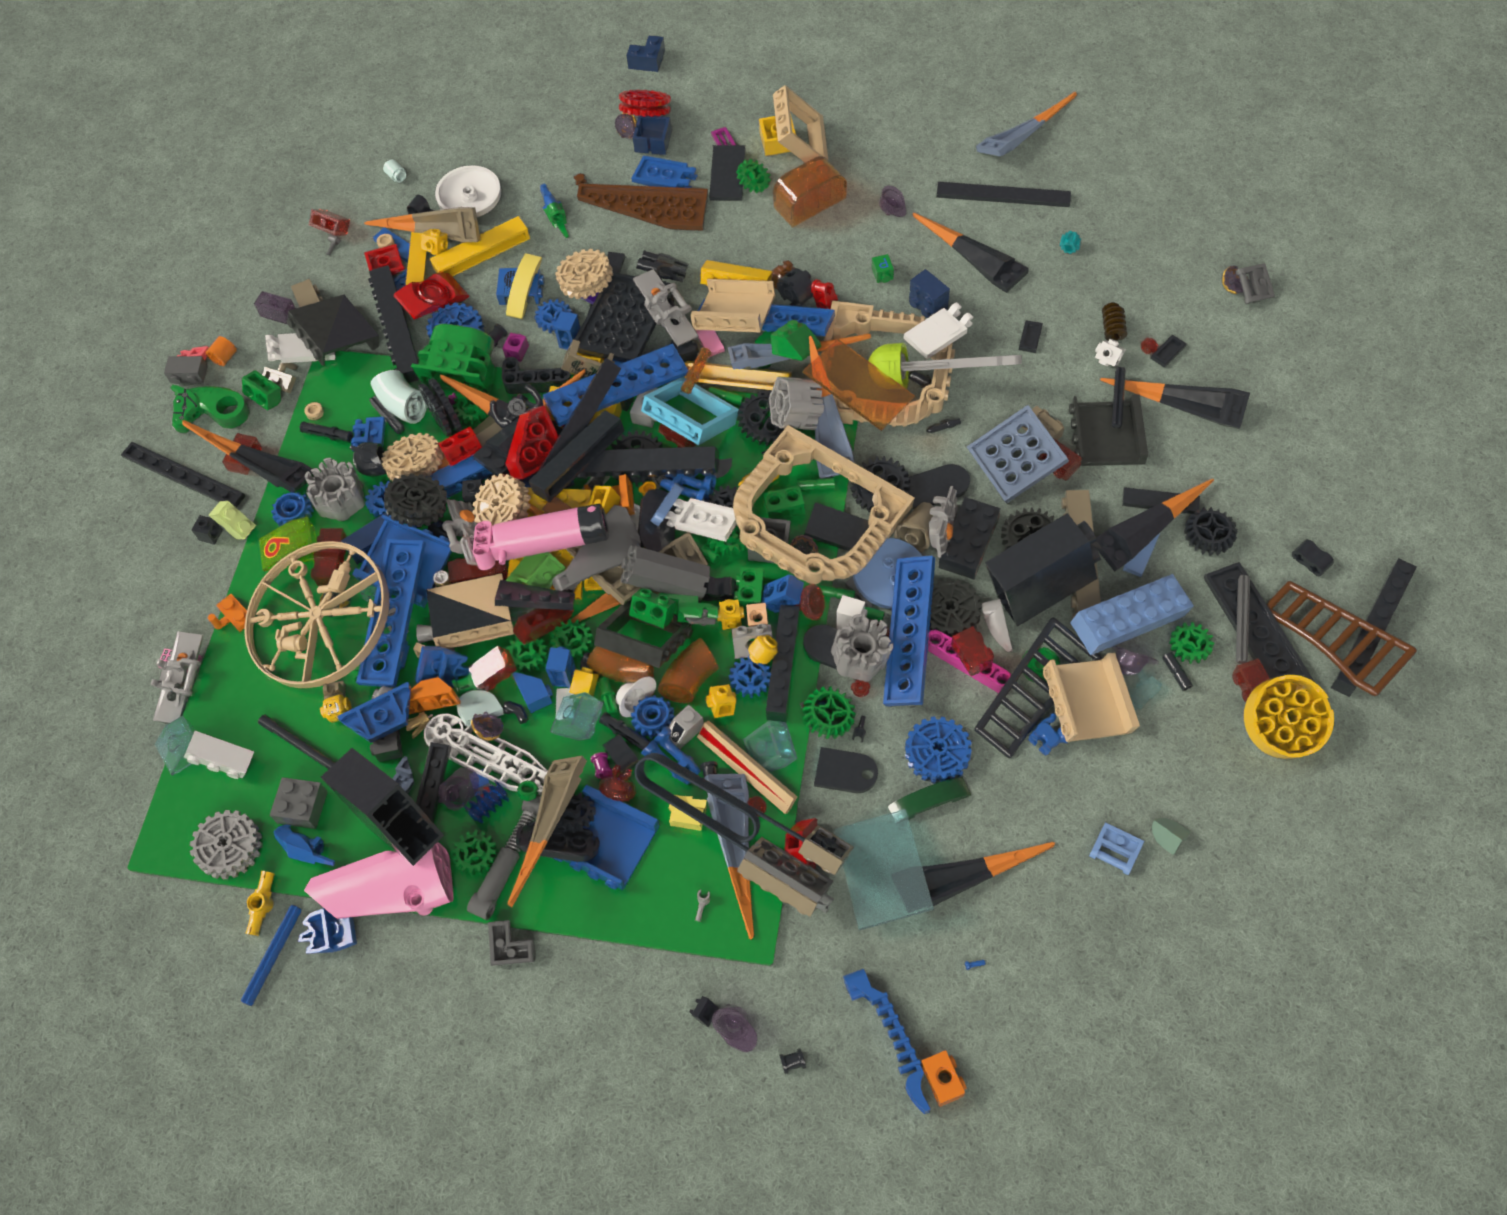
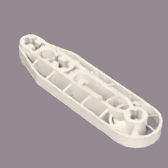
M451 714L437 715L427 723L424 729V739L427 745L430 746V742L452 746L449 760L510 791H517L518 786L506 784L508 779L518 784L527 780L535 782L538 787L537 795H542V784H544L545 775L548 771L529 752L499 737L494 739V741L500 743L498 747L487 743L488 740L479 739L471 735L472 726H466L467 728L464 729L463 725L465 726L462 719ZM457 723L461 726L460 729H452L451 727ZM474 725L476 731L484 735V738L495 737V735ZM508 747L516 751V755L513 756L505 752V748ZM458 753L468 758L466 763L455 758ZM475 753H478V754H480V755L486 757L487 759H485V758H483V757H481V756H479V755H477V754H475ZM522 756L530 758L533 763L529 764L521 760ZM476 762L484 766L485 769L481 771L472 765ZM494 771L502 775V777L498 780L489 775V773ZM527 774H533L530 778H524Z

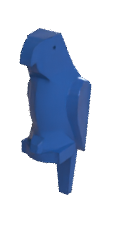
M281 825L274 830L275 839L286 851L289 858L311 864L317 862L334 866V860L320 855L324 848V842L320 837L310 839L304 834L292 832L290 825Z

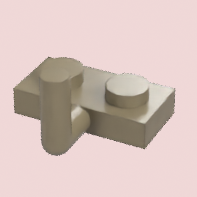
M280 362L277 371L265 367L262 375L281 387V391L291 394L296 377L286 374L285 370L286 367L291 370H297L298 366L294 363Z

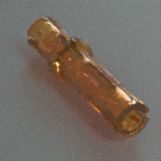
M701 348L691 370L687 372L686 379L681 386V390L684 393L690 394L695 384L700 380V374L711 355V351L708 348Z

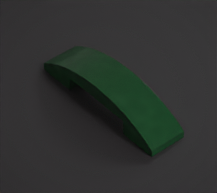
M959 777L917 790L893 802L888 806V809L897 825L915 818V815L950 801L953 803L969 797L971 793L963 777Z

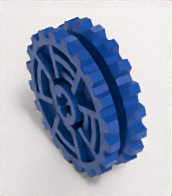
M454 303L453 306L447 304L445 308H438L437 313L433 312V318L428 319L429 325L426 327L429 338H431L433 328L438 324L471 327L485 332L479 312L474 310L472 306L467 307L464 303L461 305Z
M935 716L931 717L930 721L926 719L921 720V725L915 724L913 726L914 731H909V738L905 743V758L909 761V768H914L913 773L916 776L922 775L921 779L924 781L931 779V783L934 784L936 781L942 782L947 779H954L956 775H963L962 770L968 768L972 752L971 740L967 739L969 734L962 731L963 726L961 724L956 726L955 720L946 721L945 717L937 720Z

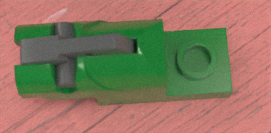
M659 593V595L668 596L676 601L674 614L677 615V622L702 626L717 625L718 606L698 603V596Z

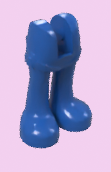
M677 474L676 477H667L665 475L667 479H662L660 482V486L667 491H670L674 484L678 483L684 488L680 494L707 502L709 501V495H712L715 489L716 476H706L704 480L684 476V474ZM683 484L699 489V491L684 487Z
M668 726L641 752L643 756L650 753H659L666 756L658 746L660 745L678 761V764L697 775L700 773V769L693 758L687 756L671 741V729ZM670 771L672 773V777L678 779L682 783L686 785L691 783L686 779L680 777L679 775L675 774L674 772Z

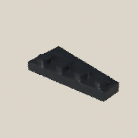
M500 580L495 596V606L573 610L575 603V593Z

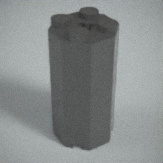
M630 545L628 557H624L621 568L624 569L621 583L650 589L659 593L698 596V603L701 602L707 588H704L705 582H709L710 566L635 545Z

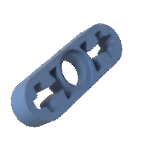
M678 483L674 484L650 520L657 526L660 525L684 489Z

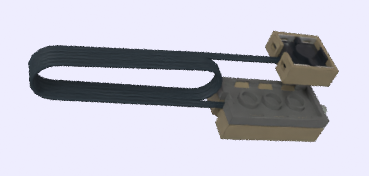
M650 753L639 760L634 772L637 782L643 788L747 852L737 870L745 879L760 885L764 891L776 895L780 901L792 905L801 914L810 917L816 909L827 913L829 905L834 900V898L827 894L833 880L763 837L751 848L742 843L751 841L759 833L760 819L757 816L759 815L801 840L803 844L798 853L802 854L806 860L821 866L825 872L834 875L847 861L854 846L819 825L807 838H804L662 754ZM651 760L662 765L746 814L754 824L753 834L746 837L738 835L651 781L644 772L645 761Z

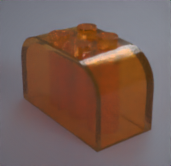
M823 156L815 157L785 173L778 179L773 189L774 208L792 228L847 198L846 179Z

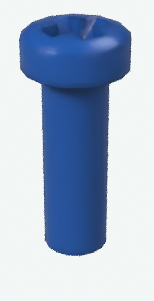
M984 960L965 961L967 970H970L972 967L985 965Z

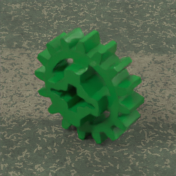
M752 159L741 162L736 171L738 174L737 179L741 180L739 184H744V189L749 188L750 192L754 190L756 194L759 191L762 193L768 188L771 182L769 178L771 174L767 173L768 168H763V163L759 165L758 160L753 162Z
M458 394L459 399H454L455 404L453 408L460 422L463 420L464 424L471 422V425H474L475 421L480 424V419H487L486 415L488 414L464 395Z
M737 524L726 542L707 537V544H710V549H715L716 554L722 552V556H725L726 553L732 556L734 552L738 555L739 550H745L746 545L740 541V528Z
M569 619L568 624L561 622V628L555 627L557 633L551 634L553 648L562 647L560 645L561 642L562 645H565V648L571 651L573 660H576L578 655L583 657V652L589 653L588 647H593L592 640L594 638L590 627H587L585 622L580 625L578 619L575 623H572L571 619Z
M1191 622L1190 626L1183 623L1182 628L1177 626L1175 631L1172 632L1169 644L1172 645L1170 651H1176L1175 657L1181 656V662L1187 659L1189 664H1192L1193 660L1199 664L1201 659L1207 660L1208 656L1211 655L1214 642L1211 641L1213 635H1207L1208 629L1202 630L1201 624L1195 627L1194 622Z
M522 632V637L520 638L515 635L516 640H509L511 646H506L507 653L505 656L509 666H513L515 671L520 668L521 673H524L525 669H528L529 673L532 672V668L539 670L538 665H544L543 659H548L546 653L548 648L545 640L541 639L538 634L534 637L532 632L528 636Z
M477 830L472 835L467 831L466 837L460 835L461 841L454 842L453 844L456 849L451 850V853L455 855L452 857V861L456 863V868L458 870L462 869L463 874L469 871L471 876H474L475 871H478L481 875L483 868L490 870L488 864H493L494 859L492 857L498 855L496 850H494L497 846L493 842L492 837H487L484 831L479 835ZM485 844L487 845V853L484 851ZM462 853H464V855H465L464 858H463V859H464V862L462 861V858H461V854H462Z

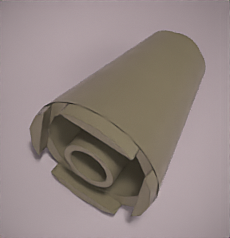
M926 502L920 503L897 526L894 531L895 539L909 543L920 553L928 549L931 544L929 521L933 517L930 514V509L934 506Z

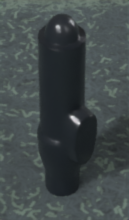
M960 418L943 420L939 424L930 426L927 432L935 433L961 424Z

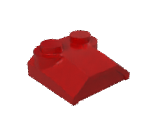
M397 244L364 252L369 271L389 265L392 275L404 270Z

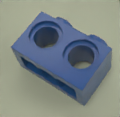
M787 575L764 586L761 603H766V608L774 613L780 611V605H797L801 602L804 582L798 580L793 575Z
M565 647L550 648L546 671L552 686L570 688L576 669L571 651Z

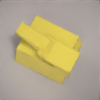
M675 795L705 814L707 800L693 799V796ZM669 805V810L671 811L670 826L702 830L703 824L674 806Z

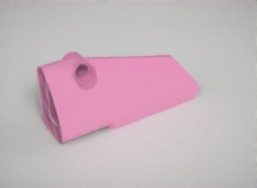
M439 842L414 866L397 852L384 851L311 878L304 889L307 894L337 919L415 911L425 916L430 914L433 908L452 902L454 897L450 857L447 850Z

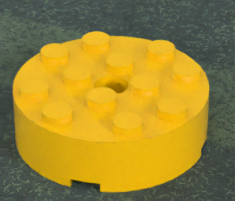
M1284 675L1261 683L1251 692L1244 708V723L1250 739L1261 751L1272 757L1292 759L1315 753L1326 744L1333 730L1334 712L1333 709L1331 710L1327 698L1329 697L1318 684L1306 677Z

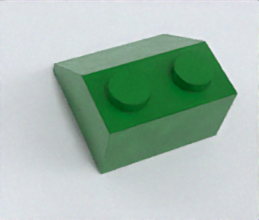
M796 320L788 321L784 326L771 334L773 355L800 361L810 356V336L813 338L817 350L821 347V343L806 324L799 323Z

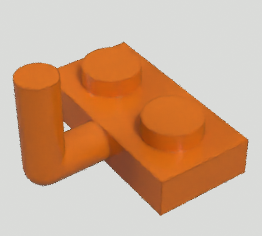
M230 594L216 605L224 614V617L218 620L214 614L208 616V620L217 630L231 622L241 632L245 629L247 610Z

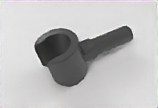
M331 233L328 237V241L331 244L326 255L329 256L335 245L341 242L338 235Z

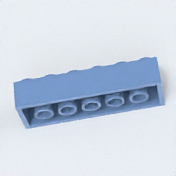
M1171 574L1081 610L1070 623L1089 654L1093 655L1184 617L1194 605L1174 575Z

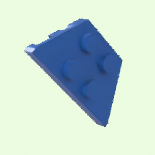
M406 682L337 716L342 724L372 743L408 725L411 686Z

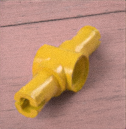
M261 871L258 889H255V892L247 899L250 919L245 934L259 936L263 918L273 908L274 902L271 898L272 892L270 891L275 873ZM262 899V905L258 908V903Z

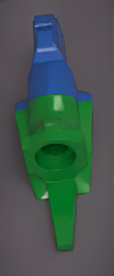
M544 183L540 186L545 204L542 208L554 228L558 227L563 236L568 238L569 236L564 225L567 224L566 215L562 203L555 199Z

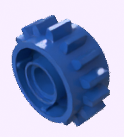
M290 492L277 498L275 504L272 505L274 510H271V513L279 527L283 526L285 530H295L302 528V526L308 523L309 519L312 518L311 512L314 509L312 508L311 501L305 494L301 495L300 492Z
M653 695V697L648 698V696H645V699L642 701L638 700L639 704L637 706H633L634 712L631 713L632 725L635 726L636 732L641 731L642 736L645 737L647 735L650 739L657 736L666 726L669 727L674 719L673 707H670L669 701L664 702L663 697L656 698V695ZM657 715L656 718L649 719V716Z

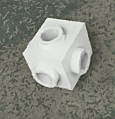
M1109 339V341L1106 340L1098 344L1095 350L1097 353L1095 358L1099 359V363L1105 366H1109V364L1118 366L1126 349L1118 346L1119 342Z

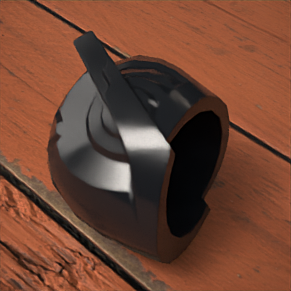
M363 442L357 447L350 446V449L354 451V467L359 473L366 476L387 474L381 461L385 452L381 443Z

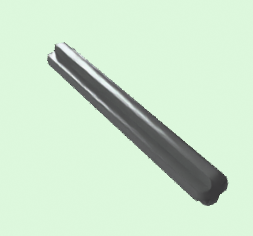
M1240 575L1238 579L1236 662L1238 664H1246L1248 661L1250 577L1248 575Z

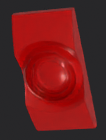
M434 273L428 279L421 282H411L394 293V297L414 320L438 311L440 307L445 308L447 304L451 306L454 303L469 298L468 293L449 273Z

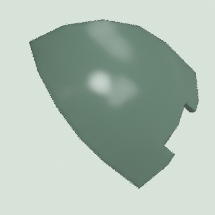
M1157 818L1152 824L1155 840L1172 855L1177 852L1182 841H1186L1191 833L1182 825L1167 818Z

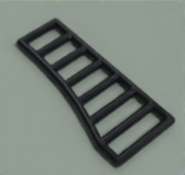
M1054 617L1048 621L974 728L976 733L1007 758L1013 757L1034 726L1054 705L1053 698L1050 697L1043 704L1017 682L1021 674L1024 673L1049 694L1048 683L1028 667L1032 658H1035L1044 667L1049 662L1038 651L1043 643L1048 645L1069 664L1080 663L1048 636L1053 628H1056L1091 657L1092 661L1102 660L1098 653L1090 655L1081 639ZM1011 689H1014L1038 709L1032 717H1029L1006 698ZM1001 704L1026 724L1020 732L995 713ZM990 719L1014 738L1009 748L984 729Z

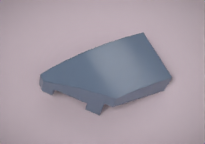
M404 756L395 768L396 774L392 779L399 783L408 794L414 785V779L408 759Z

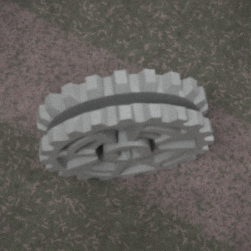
M225 810L224 814L216 812L214 817L208 816L205 818L206 822L204 824L200 823L198 825L199 830L193 832L192 836L195 839L190 841V846L193 847L190 854L192 857H195L193 859L194 863L205 874H212V877L216 879L219 876L223 880L228 879L230 875L235 878L238 877L239 872H247V867L255 864L254 858L260 856L258 849L262 848L263 845L259 841L262 838V834L258 832L259 828L247 815L243 814L241 816V813L236 810L234 813H231L230 810Z

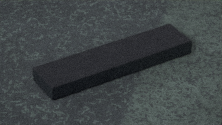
M1124 487L1122 506L1150 509L1180 493ZM1200 496L1195 498L1181 513L1194 514L1196 510H1199Z
M430 742L416 804L434 823L452 746Z

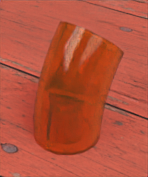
M701 638L685 648L667 668L658 686L659 693L665 698L678 703L692 702L703 682L719 670L716 660Z
M598 646L594 648L587 660V666L596 673L618 682L635 683L643 677L654 678L652 665Z

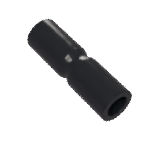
M1173 652L1164 655L1162 659L1174 675L1182 691L1192 688V682L1185 671L1182 670V666Z

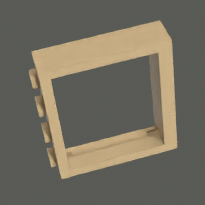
M784 85L773 94L778 142L812 169L818 171L829 163L823 116ZM790 111L807 124L809 145L792 132Z

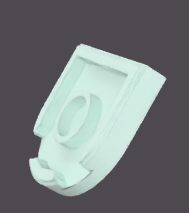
M474 690L463 694L459 698L461 703L457 705V711L465 726L471 725V720L474 716H482L481 719L485 717L494 718L503 715V708L496 697L490 692Z

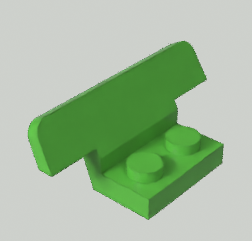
M548 552L526 556L506 581L550 589L553 585L552 579L562 573L566 567Z

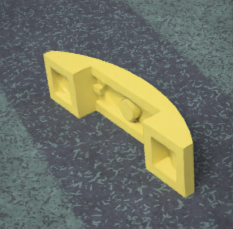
M525 254L522 258L510 290L506 316L523 320L528 305L526 301L535 273L538 274L542 257Z

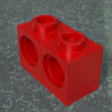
M471 427L438 443L450 466L470 457L482 448Z

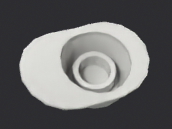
M643 677L637 682L627 683L620 687L615 702L619 705L622 716L631 717V713L634 712L633 706L639 704L638 700L642 701L645 699V696H648V698L652 696L656 689L654 678Z

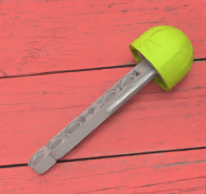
M905 343L882 345L871 354L867 370L871 381L877 387L888 391L906 390L909 383V371L1022 364V355L909 361Z

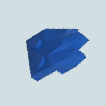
M422 646L415 681L418 684L420 681L439 677L453 689L452 680L457 681L459 680L458 676L468 675L471 671L469 667L461 664L466 662L468 657L444 647Z
M325 908L310 913L302 922L303 925L308 926L309 930L299 935L298 942H310V945L306 948V954L336 952L357 944L353 917L337 919Z

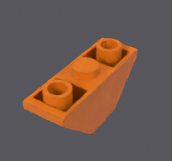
M439 677L423 680L411 689L409 714L458 705L461 703V700L453 689Z

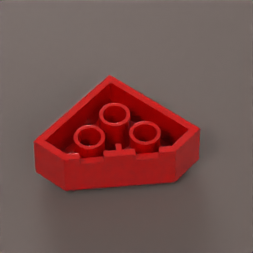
M545 405L533 408L519 416L505 463L510 475L518 480L524 479L539 470L558 438Z

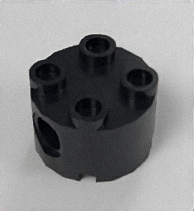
M794 268L778 280V291L784 301L788 299L791 302L790 306L801 307L813 298L811 293V275L807 270L802 271Z

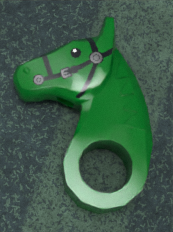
M173 384L170 387L175 392L174 395H176L173 401L172 426L179 433H187L190 430L182 424L183 420L193 423L204 413L210 416L222 428L229 429L241 426L250 414L249 407L243 396L229 388L202 386L185 389ZM237 406L232 413L222 414L226 408Z

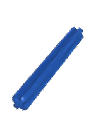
M295 905L289 907L241 998L242 1003L249 1006L253 1005L302 911L299 907Z

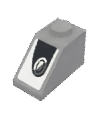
M690 705L685 707L674 717L669 726L671 729V741L681 749L700 732L704 725L703 717Z

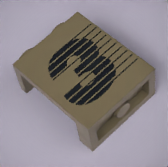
M573 340L565 353L561 369L574 374H578L585 369V375L583 376L585 378L596 374L602 363L577 355L580 342ZM610 353L608 359L612 361L614 354Z

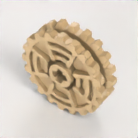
M583 249L579 253L577 251L574 252L572 256L568 255L566 260L560 262L561 266L557 267L558 272L555 273L557 282L560 284L564 295H568L569 298L575 297L576 299L581 297L587 299L590 295L593 297L596 296L597 292L601 293L603 288L609 286L608 282L612 281L611 276H613L608 257H606L604 252L600 253V250L593 251V249L588 251Z
M418 433L417 435L410 434L407 438L404 436L400 441L393 442L394 445L387 448L388 451H385L383 453L384 457L381 458L388 477L393 481L394 478L400 479L401 475L409 476L414 474L418 476L423 474L424 477L431 476L433 471L438 470L437 466L442 464L441 460L444 457L434 436H430L427 433L425 435Z
M508 474L493 475L491 480L487 479L484 486H480V492L475 495L477 499L473 502L475 507L473 515L476 516L474 521L476 523L490 521L493 526L497 523L527 517V509L530 508L528 501L531 499V496L527 494L529 489L524 487L525 484Z

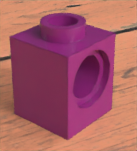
M510 333L502 348L505 358L514 357L521 362L529 344L526 336Z

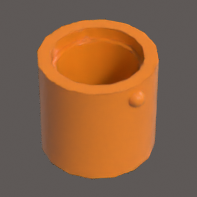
M219 336L207 349L206 355L211 361L224 367L237 352V348L228 339Z

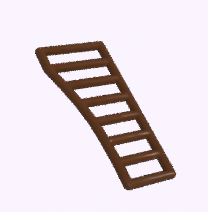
M1288 581L1266 604L1277 622L1313 644L1355 686L1372 696L1379 695L1417 652L1414 646L1292 581ZM1290 590L1300 594L1282 614L1272 610ZM1307 599L1316 603L1315 607L1299 624L1289 620ZM1324 608L1333 612L1334 614L1314 635L1305 630ZM1341 617L1352 622L1329 647L1320 641ZM1358 627L1368 631L1369 633L1343 661L1335 654ZM1377 636L1387 641L1356 676L1349 666ZM1395 646L1405 651L1374 687L1364 681Z

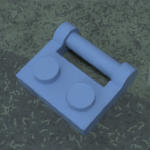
M1105 822L1089 857L1093 859L1098 858L1123 870L1122 873L1129 875L1144 841ZM1101 845L1128 858V862H1123L1099 850Z

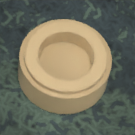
M390 234L380 235L377 238L378 247L394 245L393 237Z
M313 402L306 406L305 414L310 420H318L323 416L324 410L321 404Z

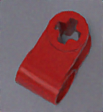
M818 279L813 281L811 293L817 308L831 309L832 301H838L834 285L831 282L823 283Z

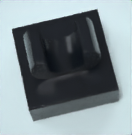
M702 996L701 999L695 1000L697 1003L695 1010L690 1009L689 1012L702 1025L709 1027L719 1007L709 998Z

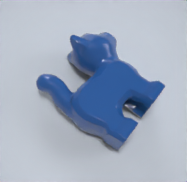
M1054 713L1038 724L1028 739L1034 746L1040 740L1043 745L1039 748V751L1045 756L1051 752V749L1058 746L1059 743H1069L1066 742L1065 736L1061 732V727L1055 731L1050 725L1056 720V714Z

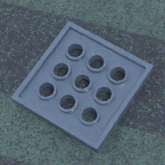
M1029 405L967 446L1006 504L1069 462L1066 455ZM1021 427H1028L1025 433H1018ZM1006 437L1012 438L1009 444H1003V440ZM1031 440L1038 441L1034 447H1029L1028 443ZM990 448H997L994 454H988ZM1015 451H1022L1020 457L1014 458L1012 456ZM1046 453L1047 458L1045 460H1038L1040 454ZM1000 461H1006V465L1003 468H997V464ZM1025 464L1032 465L1029 471L1022 470ZM1009 475H1016V479L1014 481H1007V477Z

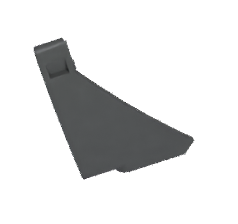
M614 505L606 514L609 532L608 540L583 545L568 568L552 579L555 590L574 593L577 585L583 580L622 565L624 557H628L630 545L641 547L640 536L625 507Z

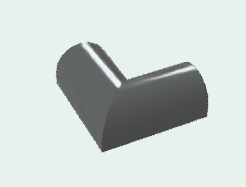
M510 920L488 922L491 966L535 961V945L533 940L511 941Z

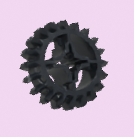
M1203 507L1201 511L1196 510L1194 514H1191L1188 521H1186L1184 529L1185 538L1187 541H1190L1189 546L1195 545V551L1201 549L1202 555L1208 551L1209 556L1213 555V552L1218 556L1221 552L1225 553L1228 549L1232 548L1236 541L1238 529L1235 528L1236 522H1232V517H1226L1227 512L1222 514L1220 509L1213 511L1212 507L1207 511Z

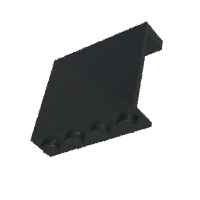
M345 294L288 310V326L295 331L297 337L304 342L305 347L312 352L315 360H318L322 366H325L326 354L365 342L372 350L379 347V335Z

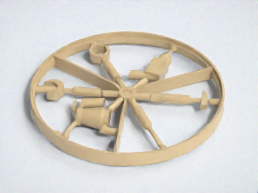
M342 542L314 543L288 554L264 576L250 600L245 619V640L252 660L270 678L283 685L295 688L319 687L346 676L371 653L384 630L389 612V590L385 576L379 566L367 554L350 544ZM323 549L349 550L350 555L339 566L338 570L333 571L329 584L317 588V593L327 594L320 604L316 606L308 582L303 578L307 573V566L303 562L297 561V559ZM357 553L371 564L375 573L344 591L350 578L349 572L351 568L349 561L351 555ZM288 565H290L288 569L289 574L296 579H300V586L311 609L270 586L272 581ZM301 566L302 568L299 573H295L296 568ZM379 580L382 598L381 606H375L374 601L369 599L368 608H361L360 606L334 608ZM267 588L309 611L300 613L298 611L273 615L267 609H261L256 613ZM331 592L341 593L335 598L331 599ZM380 611L377 624L367 643L349 663L342 667L333 649V641L327 627L323 623V617L330 615H355L362 612H367L368 617H374V612ZM310 617L301 630V635L296 634L288 637L289 632L302 628L301 622L285 625L282 627V630L277 629L275 639L278 651L271 665H263L254 646V623L261 622L258 625L268 627L274 619L281 621ZM319 628L323 641L332 654L337 671L323 678L311 680ZM310 630V632H309V639H308V645H307V639H306L305 635H306V634L308 633V631ZM282 651L296 652L295 659H305L302 681L285 680L270 672L275 670V662Z

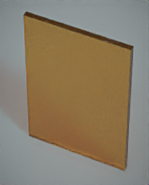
M839 339L832 343L802 372L881 431L915 397L914 394Z

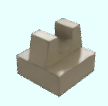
M344 681L323 684L324 699L339 694L346 698V684Z

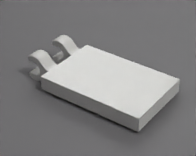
M956 302L948 311L945 308L941 310L959 325L961 329L948 335L929 317L904 333V339L923 357L928 359L965 335L967 328L973 324L970 321L973 319V316L970 313H966L958 321L955 317L961 314L959 309L962 306Z
M296 333L278 334V338L273 335L265 336L268 361L281 360V363L318 361L315 360L312 352L305 347L304 342L297 337ZM335 352L326 354L325 360H335Z
M692 498L688 502L677 499L673 504L677 506L675 513L669 511L665 516L666 519H669L666 524L670 527L675 526V529L725 542L737 524L733 508Z

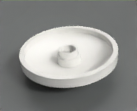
M463 166L450 171L442 177L437 184L435 196L440 209L461 206L475 207L476 215L480 217L497 205L501 197V186L497 176L489 169L481 166Z

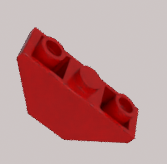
M818 819L798 821L791 830L807 838L817 827ZM786 833L785 851L813 869H816L815 862L806 860L802 854L798 853L803 842Z

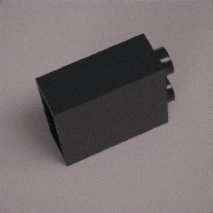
M1066 513L985 562L997 598L1000 599L1001 604L1017 627L1098 579L1095 563L1100 561L1101 558L1093 545L1097 541L1096 536L1087 522L1083 521L1077 525L1070 515Z
M353 748L345 753L321 776L325 783L367 828L412 866L444 836L399 783Z

